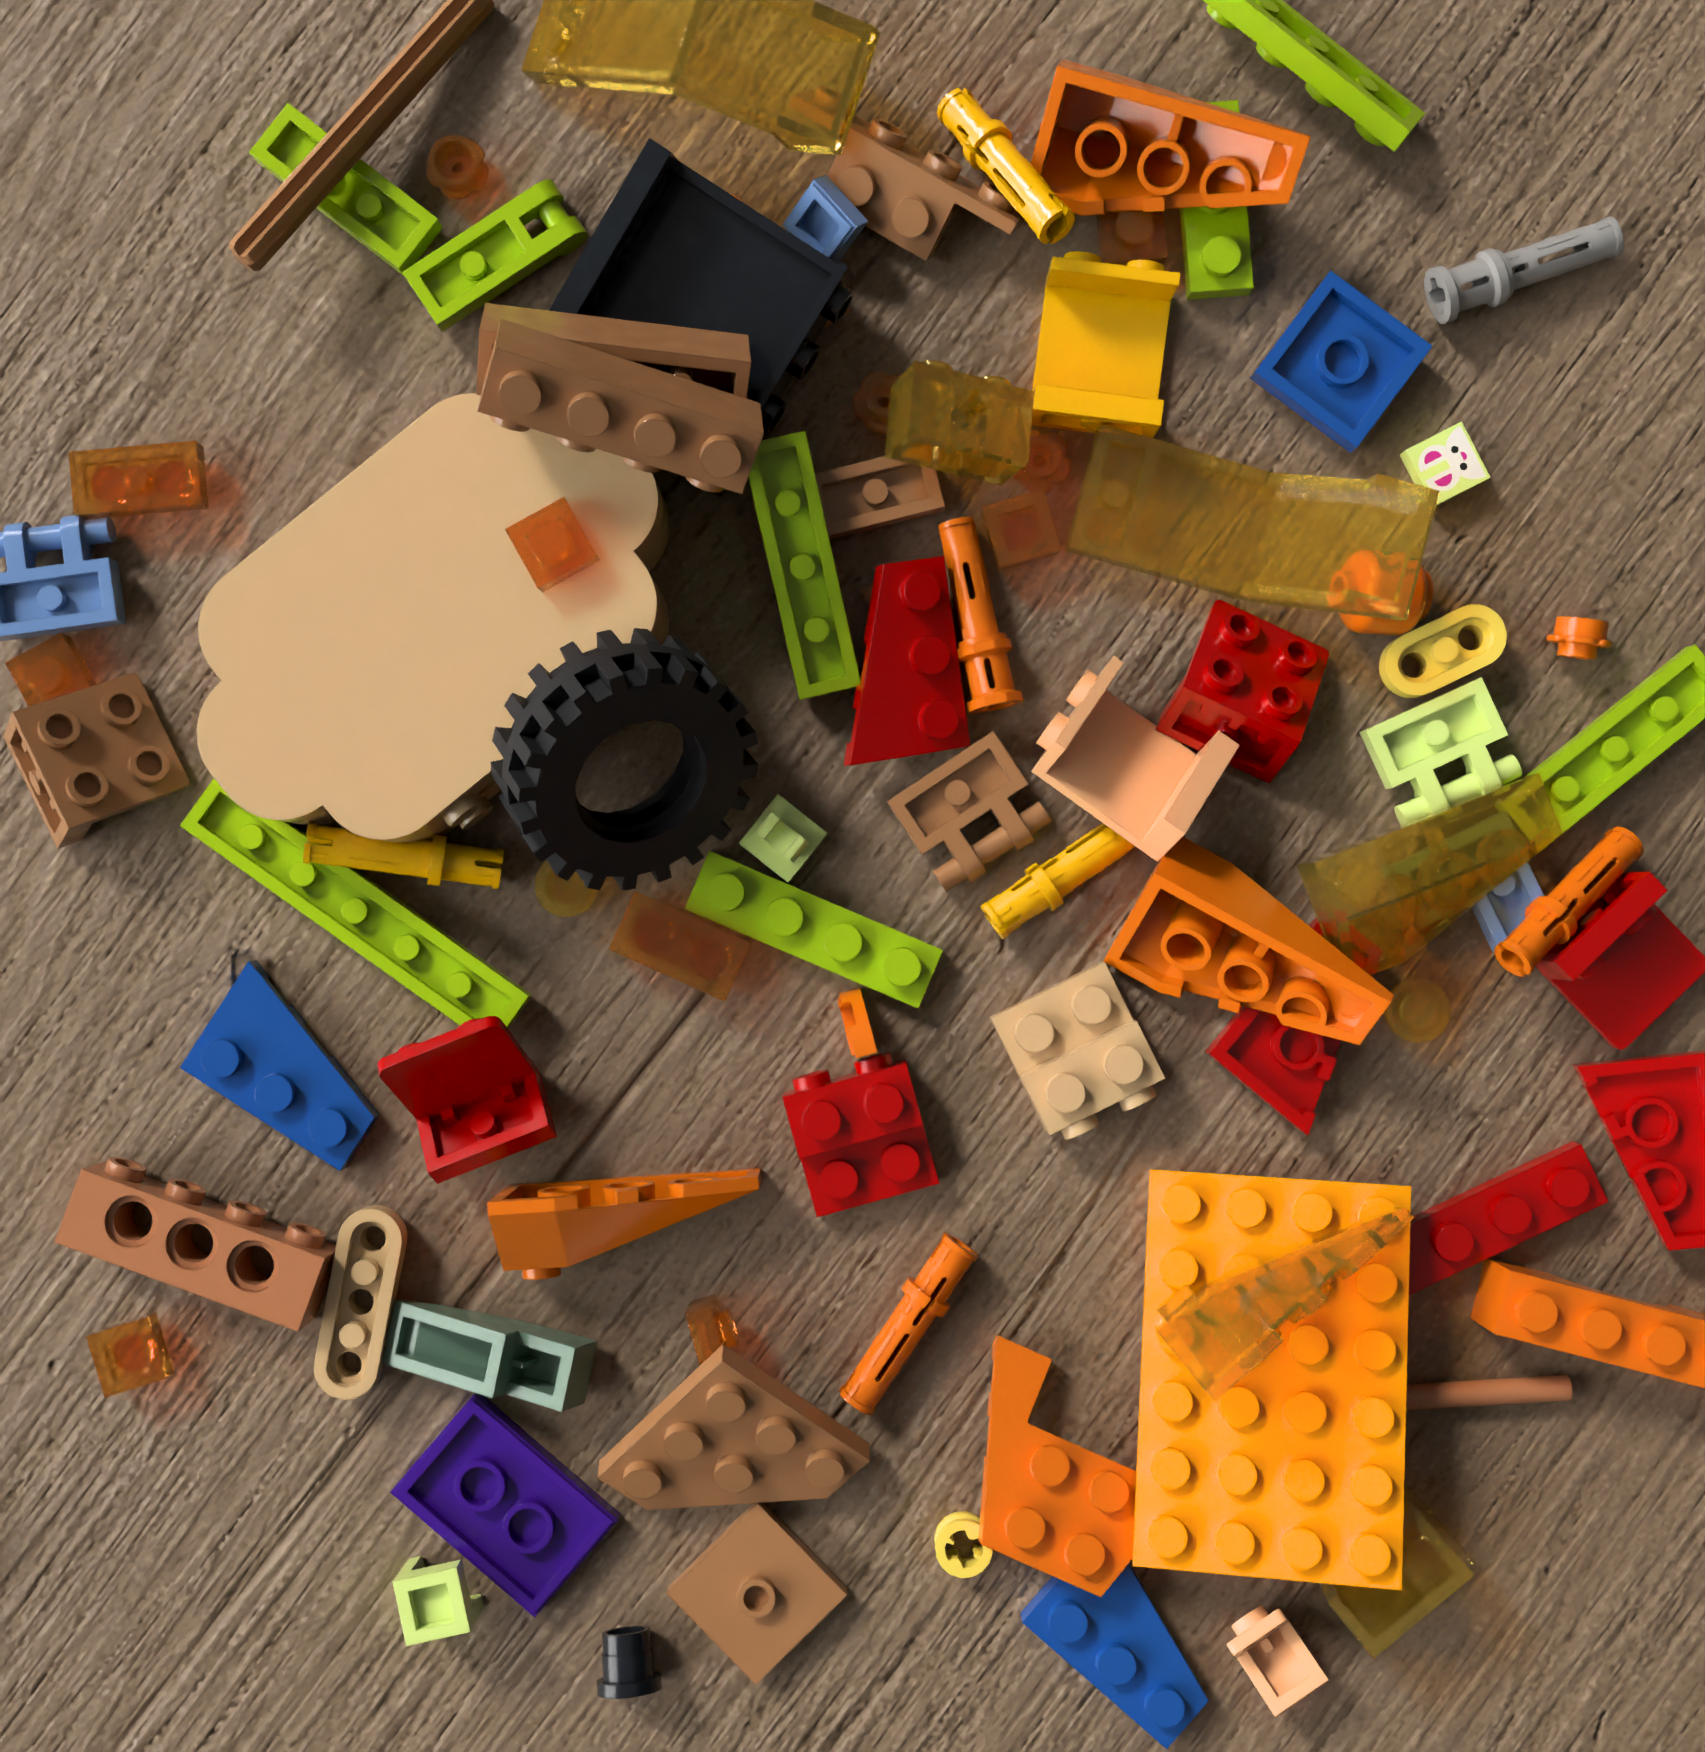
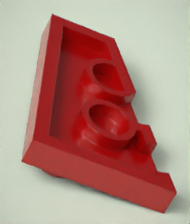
M944 556L876 566L863 642L867 646L860 685H856L853 709H856L851 743H847L843 766H853L971 746Z
M1324 906L1309 926L1370 975L1380 946L1332 906ZM1242 1006L1240 1012L1234 1015L1206 1049L1205 1053L1298 1130L1308 1135L1316 1116L1313 1112L1324 1083L1329 1081L1337 1059L1334 1057L1341 1040L1282 1025L1274 1014Z
M1705 1050L1573 1064L1662 1245L1669 1251L1705 1247Z

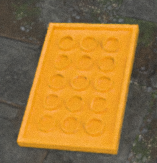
M1149 1169L1133 1566L1402 1590L1411 1186Z

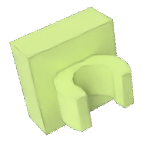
M777 794L739 844L789 883L828 833Z

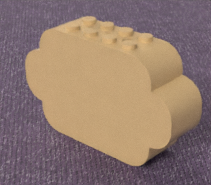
M476 393L455 395L438 402L224 575L206 596L198 621L199 642L207 663L221 680L206 698L198 717L197 744L206 768L237 805L251 814L266 819L308 825L309 822L316 823V825H328L338 822L344 828L359 836L390 842L433 841L434 835L444 836L457 825L462 830L469 829L493 809L489 799L501 790L492 776L490 762L503 759L492 741L495 727L511 728L514 723V719L504 705L512 693L524 698L528 697L536 687L528 673L538 663L550 673L565 662L560 651L561 647L574 641L582 653L597 648L596 633L612 630L622 644L630 643L634 628L648 629L661 645H663L668 637L669 613L667 604L649 573L661 559L670 534L668 507L653 473L635 469L625 463L621 456L595 449L593 452L573 450L560 443L556 436L530 428L528 431L518 432L503 428L493 422L490 415L477 412L481 395H476Z

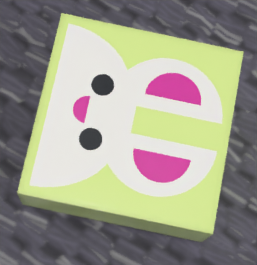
M1462 421L1406 449L1400 454L1427 510L1491 478Z

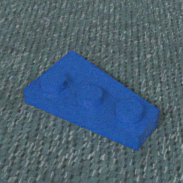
M249 960L180 1068L341 1171L348 1166L380 1114L333 1055L329 1056L304 1025L307 1022L292 1004L288 1005L268 980L270 976L257 960Z
M1129 1564L1102 1597L1052 1576L1020 1613L1024 1625L1166 1749L1209 1701L1201 1684Z

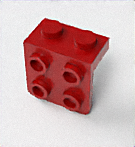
M497 1016L466 1021L458 1028L429 1040L405 1045L396 1053L383 1057L377 1063L381 1080L417 1121L427 1173L437 1184L557 1137L542 1076L509 1029Z

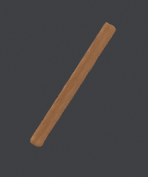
M447 0L231 239L229 247L232 254L241 264L254 272L261 270L492 12L495 5L494 1Z

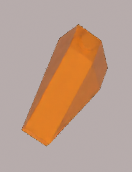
M1063 59L1056 67L1030 164L1047 182L1057 197L1073 213L1082 216L1102 215L1105 212L1139 210L1154 212L1173 208H1223L1288 204L1311 136L1125 76Z
M1182 837L1158 861L1103 962L1157 992L1181 998L1183 991L1219 1000L1218 1008L1239 1013L1242 1006L1271 1013L1277 1016L1282 1025L1357 1045L1362 1043L1388 1008L1394 996L1388 989L1233 863L1185 837Z
M761 1168L509 1184L487 1202L488 1218L503 1270H522L523 1279H548L560 1276L561 1267L572 1266L759 1190L762 1182Z

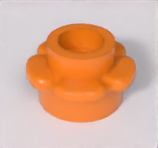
M1556 617L1553 635H1547L1546 637L1548 642L1558 644L1557 656L1574 659L1597 660L1598 648H1611L1613 644L1612 641L1607 640L1609 622L1589 618Z

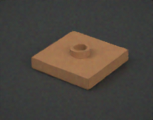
M752 1503L668 1586L667 1595L757 1685L847 1596V1587L765 1503Z

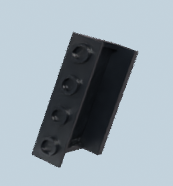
M649 138L549 311L748 335L751 367L747 399L761 403L764 435L768 436L776 427L786 409L787 402L783 401L781 397L793 377L799 380L804 379L818 358L821 346L816 344L815 341L827 321L829 320L837 324L849 308L856 292L849 285L855 276L847 265L841 261L836 263L681 163L671 151ZM723 490L722 492H719V493H714V492H709V493L714 494V495H717V496H721V495L723 494L724 490Z

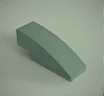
M400 1299L395 1300L382 1364L490 1398L506 1394L563 1412L585 1403L598 1341L497 1315Z

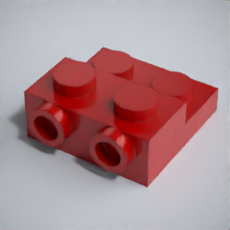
M890 1052L873 1055L853 1062L855 1073L831 1079L829 1069L815 1071L793 1078L794 1090L783 1093V1103L797 1154L802 1162L816 1217L939 1184L905 1059L893 1062Z

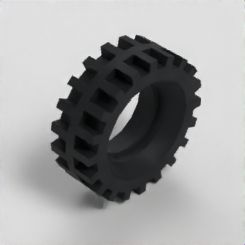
M634 628L630 643L622 644L612 630L597 632V648L584 653L572 641L560 648L565 662L550 673L538 663L528 673L536 685L528 697L524 698L512 693L504 705L514 719L512 727H495L492 738L494 745L503 757L502 760L490 762L492 776L502 790L498 796L530 849L540 862L547 860L558 877L568 881L577 872L585 886L589 889L601 890L606 877H613L622 891L636 889L638 875L648 872L652 873L658 883L672 878L669 865L686 856L692 866L704 858L698 849L702 842L710 835L723 841L731 831L723 820L730 808L745 810L750 798L740 786L741 779L757 777L758 763L746 748L757 745L758 740L756 731L744 718L748 711L742 702L698 652L693 655L680 639L668 635L663 645H661L648 629ZM652 720L671 723L680 730L683 737V753L674 774L657 793L629 809L611 813L592 811L579 803L576 797V782L585 760L605 738L628 725Z

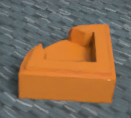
M861 988L839 993L840 997L837 998L845 1026L851 1056L855 1055V1058L878 1053Z

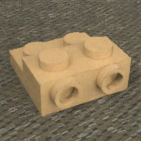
M1105 962L1091 966L989 1017L1044 1129L1049 1135L1061 1130L1066 1140L1077 1137L1100 1123L1095 1113L1117 1102L1122 1111L1138 1107L1157 1095L1153 1084L1165 1079L1137 1020L1132 1018Z

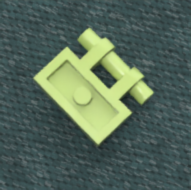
M1482 677L1359 732L1385 789L1394 788L1407 781H1410L1413 787L1415 798L1394 807L1396 817L1404 829H1408L1423 821H1427L1431 825L1450 816V809L1476 797L1485 801L1500 794L1503 790L1502 785L1522 776L1521 766L1514 755L1509 754L1493 762L1486 748V745L1507 736L1508 733ZM1461 757L1466 767V774L1440 785L1433 769Z

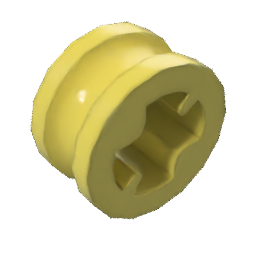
M967 1511L953 1512L944 1517L937 1526L934 1535L936 1558L941 1567L952 1576L959 1578L974 1577L983 1572L990 1563L993 1550L981 1544L980 1546L972 1544L974 1555L968 1558H961L957 1549L947 1550L945 1547L946 1543L954 1544L953 1534L957 1531L965 1530L966 1535L971 1540L979 1538L980 1517Z

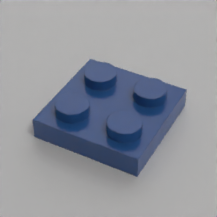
M1330 270L1250 379L1349 453H1352L1427 355L1432 345Z

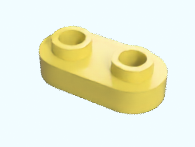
M1470 604L1460 607L1391 641L1383 650L1379 660L1380 677L1391 692L1404 698H1417L1431 693L1493 663L1502 654L1506 645L1507 632L1505 624L1501 617L1487 606ZM1461 629H1468L1474 634L1476 643L1472 650L1464 649L1460 645L1458 635ZM1405 656L1415 658L1419 664V673L1415 678L1408 677L1402 671L1401 662Z

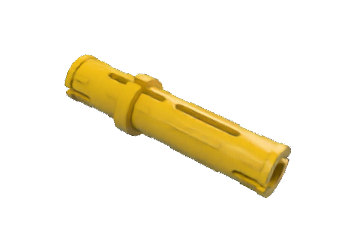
M956 88L949 92L938 105L937 117L962 145L964 158L974 169L983 170L989 176L994 185L1029 224L1028 226L1043 244L1047 245L1048 241L1054 244L1064 238L1073 227L1075 214L1057 197L1030 162L1017 150L1016 146L1012 143L1011 131L1001 120L990 118L967 88H964L963 91L960 88Z
M308 823L306 832L307 843L304 845L303 863L305 864L317 863L428 878V885L440 886L441 880L499 889L502 871L500 868L503 863L504 849L497 848L496 850L446 843L447 836L434 835L433 841L390 842L362 837L343 828Z
M1101 823L1052 859L1050 858L1040 866L1035 862L1024 870L1026 875L1001 894L980 905V908L997 934L1002 939H1005L1009 934L1021 927L1022 924L1048 907L1052 911L1064 904L1062 899L1064 896L1120 859L1125 853L1136 846L1104 823Z

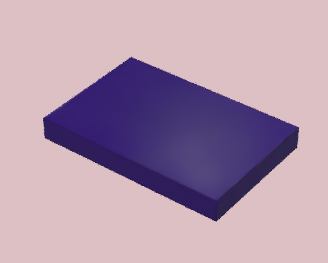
M477 1393L472 1395L390 1492L533 1617L537 1616L618 1521L621 1514L488 1398Z

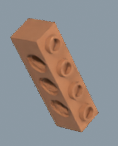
M109 1157L108 1161L81 1169L54 1243L297 1332L316 1318L330 1280L336 1245L324 1241L326 1233L322 1230L297 1222L289 1223L288 1227L266 1220L267 1212L264 1209L247 1202L232 1200L229 1201L228 1205L211 1200L205 1197L207 1190L204 1187L190 1181L169 1179L168 1183L148 1177L145 1175L147 1168L144 1165L126 1158ZM136 1202L144 1204L151 1212L152 1227L149 1232L140 1229L133 1220L132 1211ZM194 1224L206 1227L211 1233L213 1248L210 1254L200 1251L192 1241ZM254 1246L263 1247L271 1254L274 1261L272 1275H264L254 1268L251 1262V1251Z

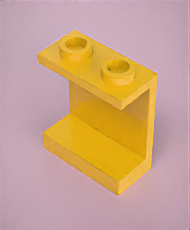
M1068 252L1064 255V258L1053 256L1046 276L1027 425L1151 441L1160 428L1164 400L1158 399L1170 303L1179 286L1180 273L1164 271V265L1151 260H1132L1125 266L1102 263L1101 257L1089 252Z

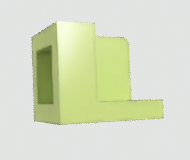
M422 1556L410 1558L393 1580L406 1646L471 1632L484 1608L481 1594L469 1596L462 1559L425 1567Z

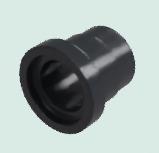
M627 1626L602 1632L603 1652L601 1655L603 1677L597 1680L598 1697L606 1699L632 1698L652 1694L662 1689L661 1673L654 1671L650 1627Z

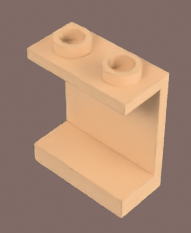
M1113 656L1098 676L1087 669L1065 701L1075 708L1069 717L1058 711L1043 731L1036 744L1045 749V752L1031 772L1158 862L1186 834L1240 745L1218 730L1205 746L1195 754L1177 740L1156 731V725L1106 690L1124 664L1123 661Z

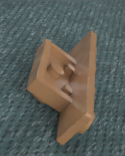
M818 87L816 92L808 90L793 95L788 108L844 139L827 176L869 221L866 227L927 261L932 257L957 205L1010 235L1021 227L1024 218L1013 208L994 183L984 181L980 187L959 175L962 166L949 156L935 150H928L927 155L905 144L907 134L904 131L878 118H874L870 124L850 112L852 103L847 98L828 88Z

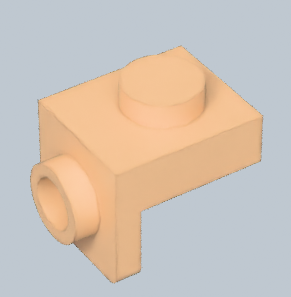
M1261 1605L1231 1626L1237 1637L1226 1645L1233 1656L1238 1659L1275 1717L1330 1681L1280 1608L1269 1614L1265 1607Z

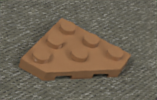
M722 1344L599 1460L597 1478L647 1510L827 1499L870 1461V1449L867 1441Z

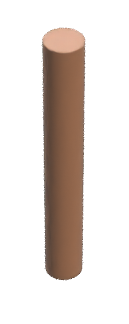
M1568 1375L1407 1384L1406 1410L1571 1401L1572 1384Z

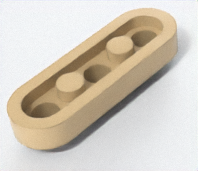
M371 1205L358 1210L344 1221L338 1234L314 1360V1375L318 1385L325 1393L341 1400L355 1399L365 1394L378 1381L383 1371L384 1364H382L394 1303L397 1298L407 1245V1229L404 1221L394 1210L385 1206ZM370 1226L379 1227L384 1232L386 1240L383 1247H374L368 1242L366 1233ZM357 1289H365L371 1293L374 1300L372 1309H362L356 1304L355 1292ZM345 1352H353L360 1357L362 1363L360 1371H350L345 1367L343 1363Z

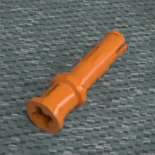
M969 516L945 521L938 525L950 582V590L962 641L957 644L959 662L964 663L972 698L967 703L968 713H987L1018 705L1024 702V696L1022 691L1015 689L1008 658V652L1013 649L1010 638H1007L1006 633L999 632L989 587V578L986 573L974 518ZM966 569L970 572L975 594L974 599L969 597L964 570ZM986 664H989L995 686L993 689L988 684L985 670Z

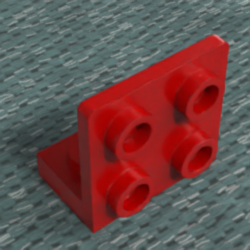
M1216 600L1209 611L1186 675L1162 711L1155 730L1199 751L1219 730L1240 745L1228 765L1270 784L1301 743L1328 661L1329 652L1319 645L1223 600Z
M1650 871L1623 873L1608 891L1578 920V928L1573 937L1565 944H1556L1535 966L1614 1049L1619 1050L1627 1048L1705 973V956L1654 904L1668 890Z

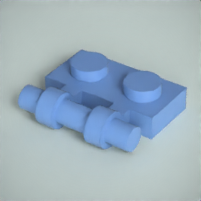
M84 514L62 517L60 524L32 527L28 522L5 525L3 532H0V558L6 557L7 571L0 572V641L126 624L118 561L109 557L92 559L91 554L95 544L115 542L116 529L110 517L88 520ZM63 550V564L36 567L35 559L38 552Z

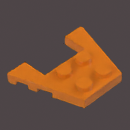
M996 1335L992 1344L991 1359L993 1360L991 1392H989L987 1416H989L987 1452L986 1456H984L978 1541L983 1546L1102 1597L1132 1560L1136 1471L1029 1424V1416L1052 1359Z

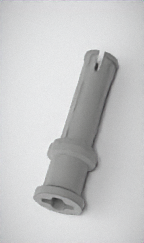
M1609 216L1599 220V222L1551 236L1503 253L1501 250L1488 248L1479 251L1475 256V260L1449 269L1441 265L1429 268L1424 278L1427 304L1433 317L1440 324L1453 322L1457 319L1459 312L1483 304H1487L1489 307L1503 305L1512 296L1514 290L1563 275L1606 258L1611 259L1620 256L1624 249L1623 232L1617 220ZM1568 248L1574 249V252L1570 255L1543 264L1538 263V259ZM1468 282L1472 283V287L1470 289L1464 291L1461 290L1462 284Z

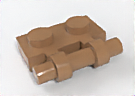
M994 731L887 801L888 806L921 855L942 841L949 850L952 858L932 871L946 892L965 879L970 883L974 882L987 873L984 868L986 865L1013 847L1019 852L1034 842L1032 837L1034 833L1052 822L1039 801L1018 814L1008 800V797L1028 785V782ZM990 810L997 820L999 827L972 845H969L960 829Z

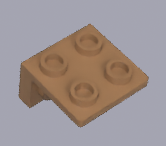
M135 673L13 711L3 735L57 849L83 840L89 827L94 822L186 789L189 784L184 768L140 677Z

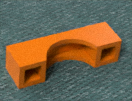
M1492 1258L1484 1260L1470 1318L1490 1332L1705 1388V1313L1670 1304L1668 1306H1661L1632 1300L1586 1287L1539 1270Z

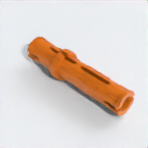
M1619 826L1614 827L1612 830L1610 828L1600 842L1570 870L1568 875L1547 896H1538L1526 907L1525 919L1503 942H1499L1495 946V957L1500 965L1513 975L1524 977L1534 970L1537 963L1556 944H1565L1577 931L1578 920L1635 861L1643 856L1644 848L1640 839L1626 828Z
M944 1232L941 1236V1241L917 1277L907 1278L902 1286V1291L905 1293L876 1335L846 1383L839 1389L840 1396L847 1403L864 1414L873 1415L876 1410L875 1407L901 1368L906 1364L911 1353L936 1316L944 1317L949 1310L948 1298L972 1262H975L978 1258L977 1253L971 1247L955 1236Z

